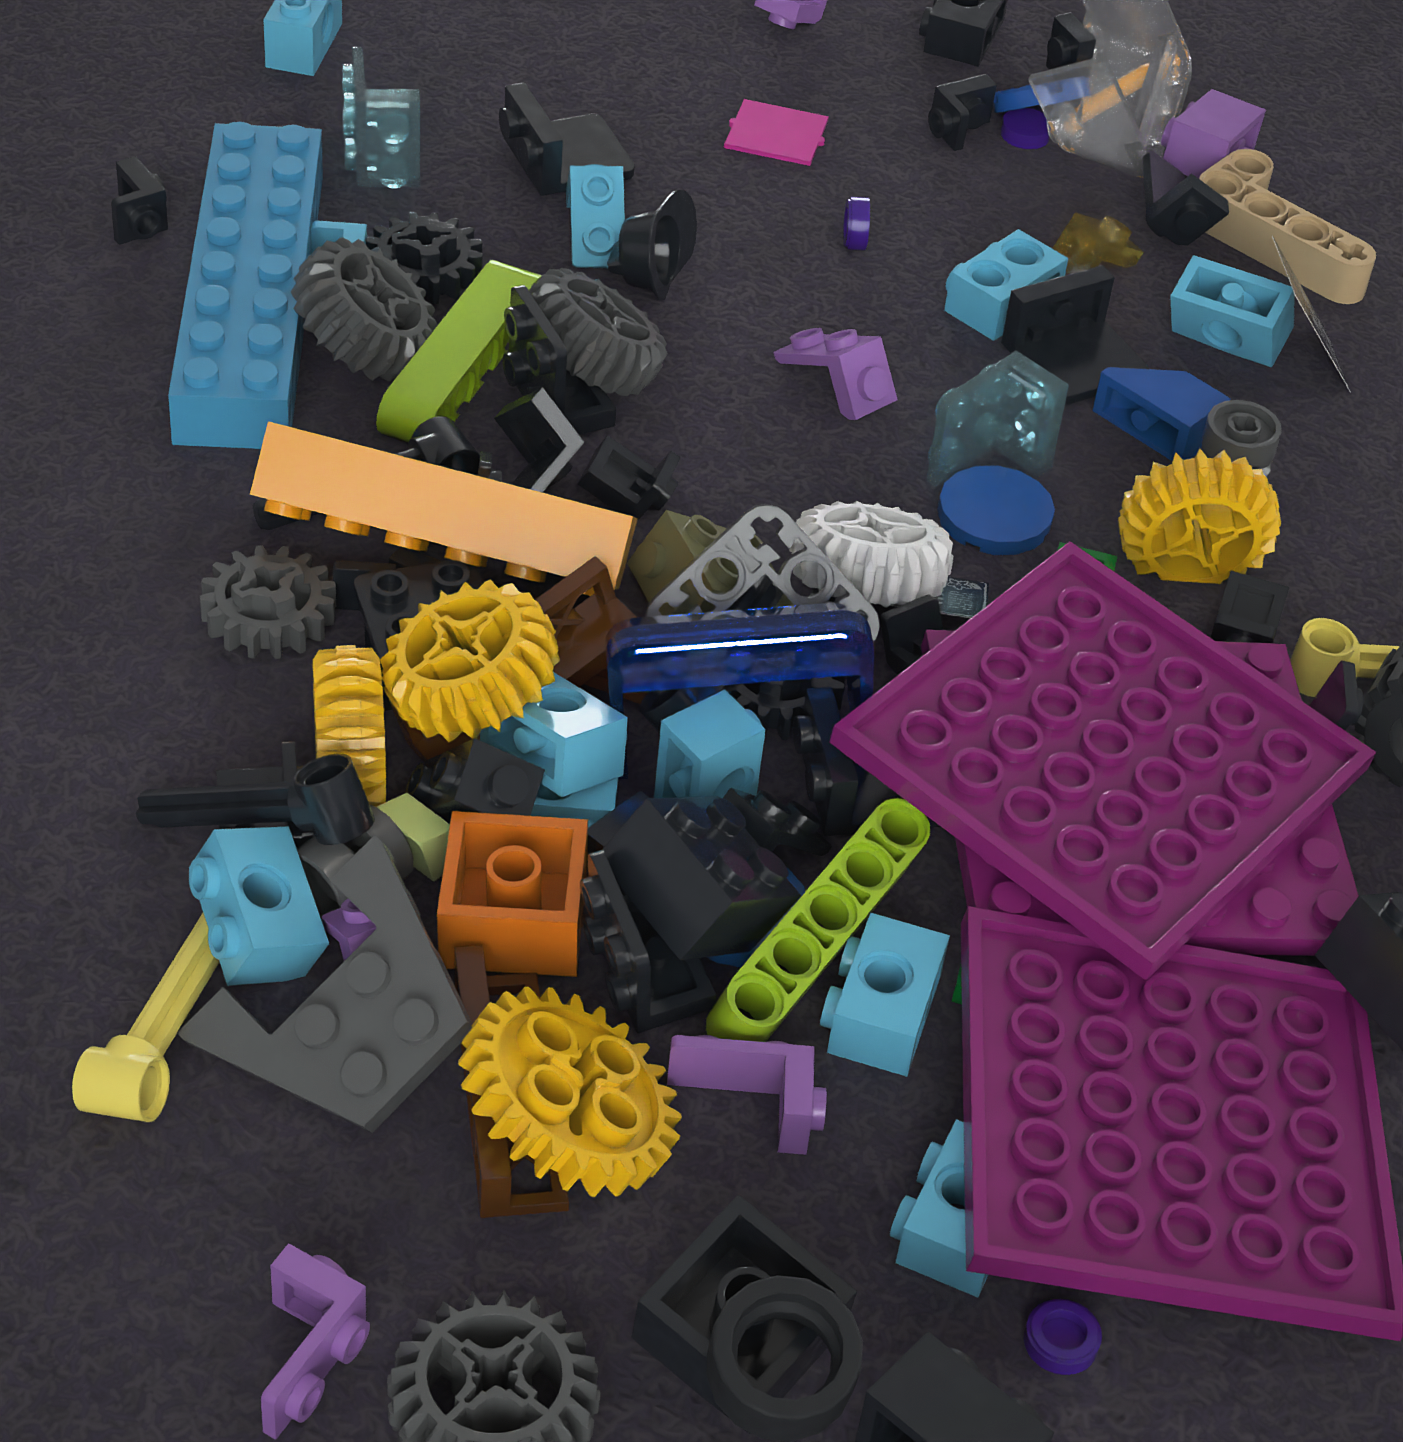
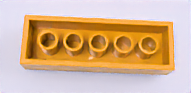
M269 421L250 495L266 499L264 511L307 521H310L312 511L327 514L324 526L355 535L368 536L370 527L373 526L387 530L384 540L386 543L426 552L429 542L447 546L444 558L478 567H486L488 557L507 561L505 574L535 582H545L547 572L567 577L596 556L607 566L614 590L620 588L637 523V518L630 515ZM593 587L588 589L583 594L588 596L593 595Z

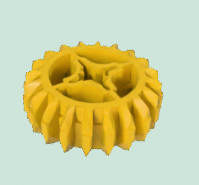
M1200 448L1195 458L1183 460L1175 452L1172 464L1164 466L1153 462L1150 476L1135 475L1133 490L1124 492L1118 526L1123 552L1126 553L1128 560H1132L1137 574L1156 572L1161 580L1222 584L1223 580L1229 578L1231 571L1246 575L1247 567L1262 568L1264 554L1275 552L1276 536L1280 534L1281 518L1276 491H1273L1272 484L1268 483V479L1263 474L1262 469H1252L1246 457L1231 462V458L1225 450H1222L1214 458H1207Z
M491 579L485 581L478 589H473L465 582L459 592L447 595L441 590L439 600L430 605L418 603L419 613L414 618L399 620L401 633L386 639L388 653L380 659L383 667L382 680L385 684L384 690L390 702L397 710L400 718L406 721L410 728L416 727L418 730H421L426 738L441 734L449 743L455 740L462 732L472 739L477 738L482 729L490 726L500 732L501 722L511 716L524 719L523 706L526 703L543 701L541 688L555 681L553 669L560 661L557 653L558 645L554 637L556 631L549 616L543 613L540 604L533 599L530 592H519L513 583L498 588Z
M356 645L335 646V649L318 650L313 658L316 759L331 754L349 755L354 763L369 804L377 807L386 802L383 686L379 656L373 648H356Z

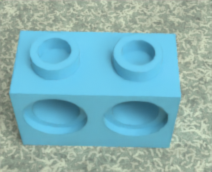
M1018 229L999 242H993L986 250L967 262L958 264L951 271L946 281L947 297L944 311L994 341L1003 335L1011 290L1065 276L1068 258Z

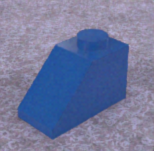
M1108 367L1101 372L1092 411L1169 460L1173 461L1175 452L1185 460L1195 456L1202 447V435L1207 416L1213 406L1223 401H1230L1231 398L1187 371Z

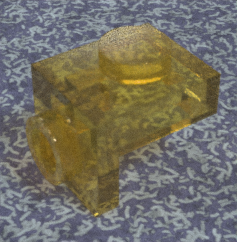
M1076 212L1052 247L1053 250L1068 258L1067 275L1097 267L1102 260L1128 268L1136 265L1144 253L1128 239L1132 234L1131 230L1118 220L1105 216L1103 221Z

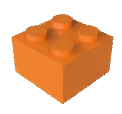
M452 811L437 909L438 952L446 969H454L455 947L483 945L486 971L577 977L582 929L581 916L584 909L580 880L587 878L588 819Z

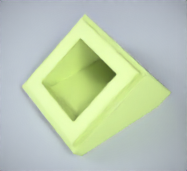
M408 793L377 806L402 831L413 855V866L432 881L443 875L450 824Z

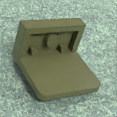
M666 510L627 562L648 602L727 528L715 525L701 515L689 517ZM756 535L750 540L755 548L763 544ZM723 557L713 558L708 561L702 571L704 586L715 593H724L732 589L738 577L735 564ZM688 579L679 588L690 595L688 599L676 608L670 606L668 602L659 608L663 617L661 625L665 632L671 628L678 630L680 634L689 627L684 616L696 603L701 608L703 614L707 613L714 606V604L698 594L691 579ZM783 594L770 616L790 620L798 612V609ZM699 635L689 643H694L696 639L699 637Z

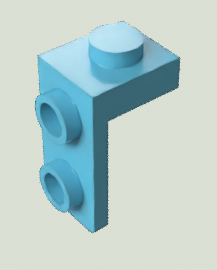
M598 164L585 166L570 165L566 186L567 208H570L572 265L576 268H608L607 261L614 245L619 239L621 226L625 221L623 166H603Z

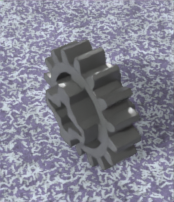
M263 545L256 546L255 556L248 558L241 552L234 551L232 552L231 566L215 562L212 565L213 577H206L201 581L202 622H207L209 637L217 638L224 636V649L229 652L241 644L247 646L248 658H255L261 649H270L274 659H281L283 648L291 646L301 654L306 651L307 637L312 640L322 641L325 638V626L334 625L336 584L334 581H328V568L325 565L312 568V555L308 553L302 554L296 559L290 558L289 547L282 546L276 555H267Z

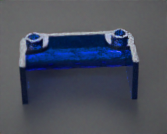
M840 603L630 618L615 624L605 637L609 706L623 715L622 693L847 676V696L850 712L873 695L874 645L870 625L862 615L849 606ZM626 746L624 774L618 777V779H628Z

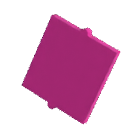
M744 99L736 118L729 120L731 130L725 141L724 148L810 166L818 146L824 145L825 138L822 135L829 116Z

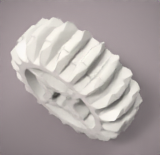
M837 501L832 503L831 506L820 504L814 506L813 509L803 511L801 518L796 521V524L869 603L881 604L886 608L890 604L904 605L925 595L940 596L943 588L946 587L954 557L951 555L953 542L949 539V533L939 527L933 520L922 519V516L918 513H907L901 511L899 507L889 508L881 506L879 503L869 505L856 501L853 504H845ZM796 538L789 551L793 554L803 549L804 545ZM811 560L802 561L793 569V574L802 579V583L808 587L819 588V592L823 588L826 577L825 571L819 563ZM839 584L832 595L842 596L846 594V591Z

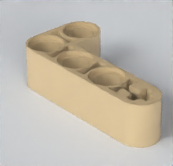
M1238 149L1200 175L1199 179L1228 200L1229 215L1205 233L1288 277L1272 238L1273 236L1301 285L1336 303L1354 304L1363 299L1376 260L1375 250L1365 241L1268 191L1273 171V161L1270 157L1257 150Z

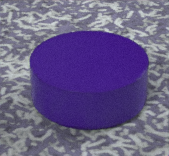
M1021 108L1010 110L1003 117L1001 136L1012 146L1022 149H1038L1048 144L1052 131V121L1046 114L1035 109Z
M850 196L846 200L844 210V247H847L848 250H866L870 227L869 197Z
M1066 1299L1048 1300L1035 1307L1028 1317L1024 1331V1345L1032 1360L1043 1369L1061 1375L1080 1373L1090 1367L1097 1357L1102 1341L1101 1327L1096 1317L1086 1307Z

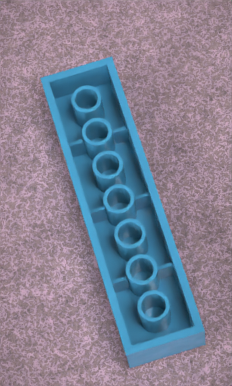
M245 122L215 123L168 394L172 445L261 449L268 421L288 427L293 425L305 318L298 315L293 309L297 301L291 294V290L296 284L294 277L299 272L300 265L312 254L311 226L314 221H318L323 180L322 129L304 128L299 125H286L283 127L257 126Z

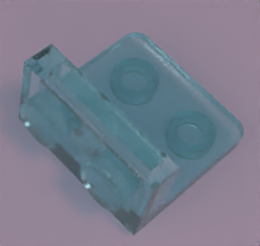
M352 47V64H342L345 170H356L357 187H420L419 89H366L363 47Z
M1014 351L996 364L987 365L977 376L958 388L948 390L940 398L935 409L936 424L933 442L928 452L927 482L936 487L994 449L1036 477L1050 470L1053 465L1069 384L1023 354Z

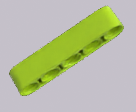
M490 260L385 392L377 413L376 424L379 433L409 443L417 427L430 418L444 416L455 422L460 415L456 412L464 401L468 403L471 401L484 383L480 379L488 369L493 371L502 360L503 355L508 352L504 348L509 342V335L504 322V311L510 307L511 288L525 285L530 290L532 285L537 283L542 275L496 260Z
M899 798L885 800L873 811L731 979L706 1018V1032L708 1035L720 1039L766 1042L843 949L847 940L856 933L870 913L874 911L902 877L924 847L930 836V823L924 813L908 801ZM816 922L822 924L825 928L819 926ZM777 964L785 967L791 974L783 971ZM738 1008L749 1012L755 1020L744 1016Z

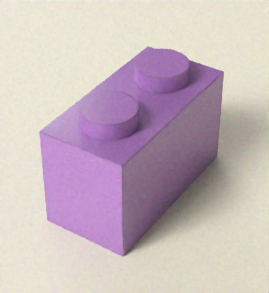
M1211 89L1198 101L1190 102L1186 110L1177 118L1172 117L1169 120L1161 139V145L1166 147L1163 159L1184 175L1189 176L1192 173L1199 178L1204 171L1231 152L1238 149L1254 150L1266 110Z

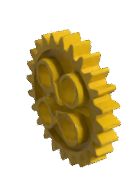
M529 986L524 987L517 997L506 991L495 1004L492 1002L487 1004L461 1042L467 1049L458 1060V1065L470 1072L461 1084L462 1089L481 1095L480 1099L471 1109L472 1113L478 1116L492 1117L496 1123L489 1131L488 1136L491 1139L508 1137L514 1143L510 1151V1158L513 1161L519 1160L526 1155L535 1160L534 1171L536 1177L541 1179L549 1169L558 1172L563 1190L569 1191L578 1179H581L584 1188L591 1197H596L605 1185L615 1197L620 1196L628 1185L638 1190L649 1177H653L672 1155L670 1150L680 1138V1135L673 1128L682 1118L681 1113L668 1106L677 1096L676 1090L658 1084V1080L666 1072L665 1067L657 1064H647L643 1058L650 1048L647 1043L632 1045L625 1038L629 1031V1026L626 1023L619 1024L614 1028L606 1024V1012L602 1006H599L592 1015L585 1012L579 995L573 994L566 1004H562L556 991L550 987L546 989L540 999Z

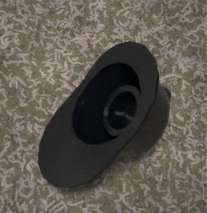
M686 190L673 191L655 211L627 218L621 226L619 239L614 245L607 261V267L610 272L622 275L630 286L653 290L658 300L666 299L671 282L691 258L696 243V209L692 197Z

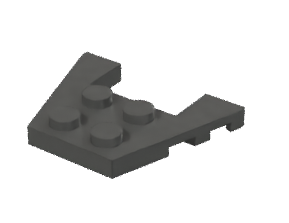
M374 835L330 881L376 925V930L272 1034L224 987L177 1034L190 1045L373 1133L462 1042L463 1038L472 1028V1021L439 952L434 948L413 897L406 889L395 866L396 862L391 851Z

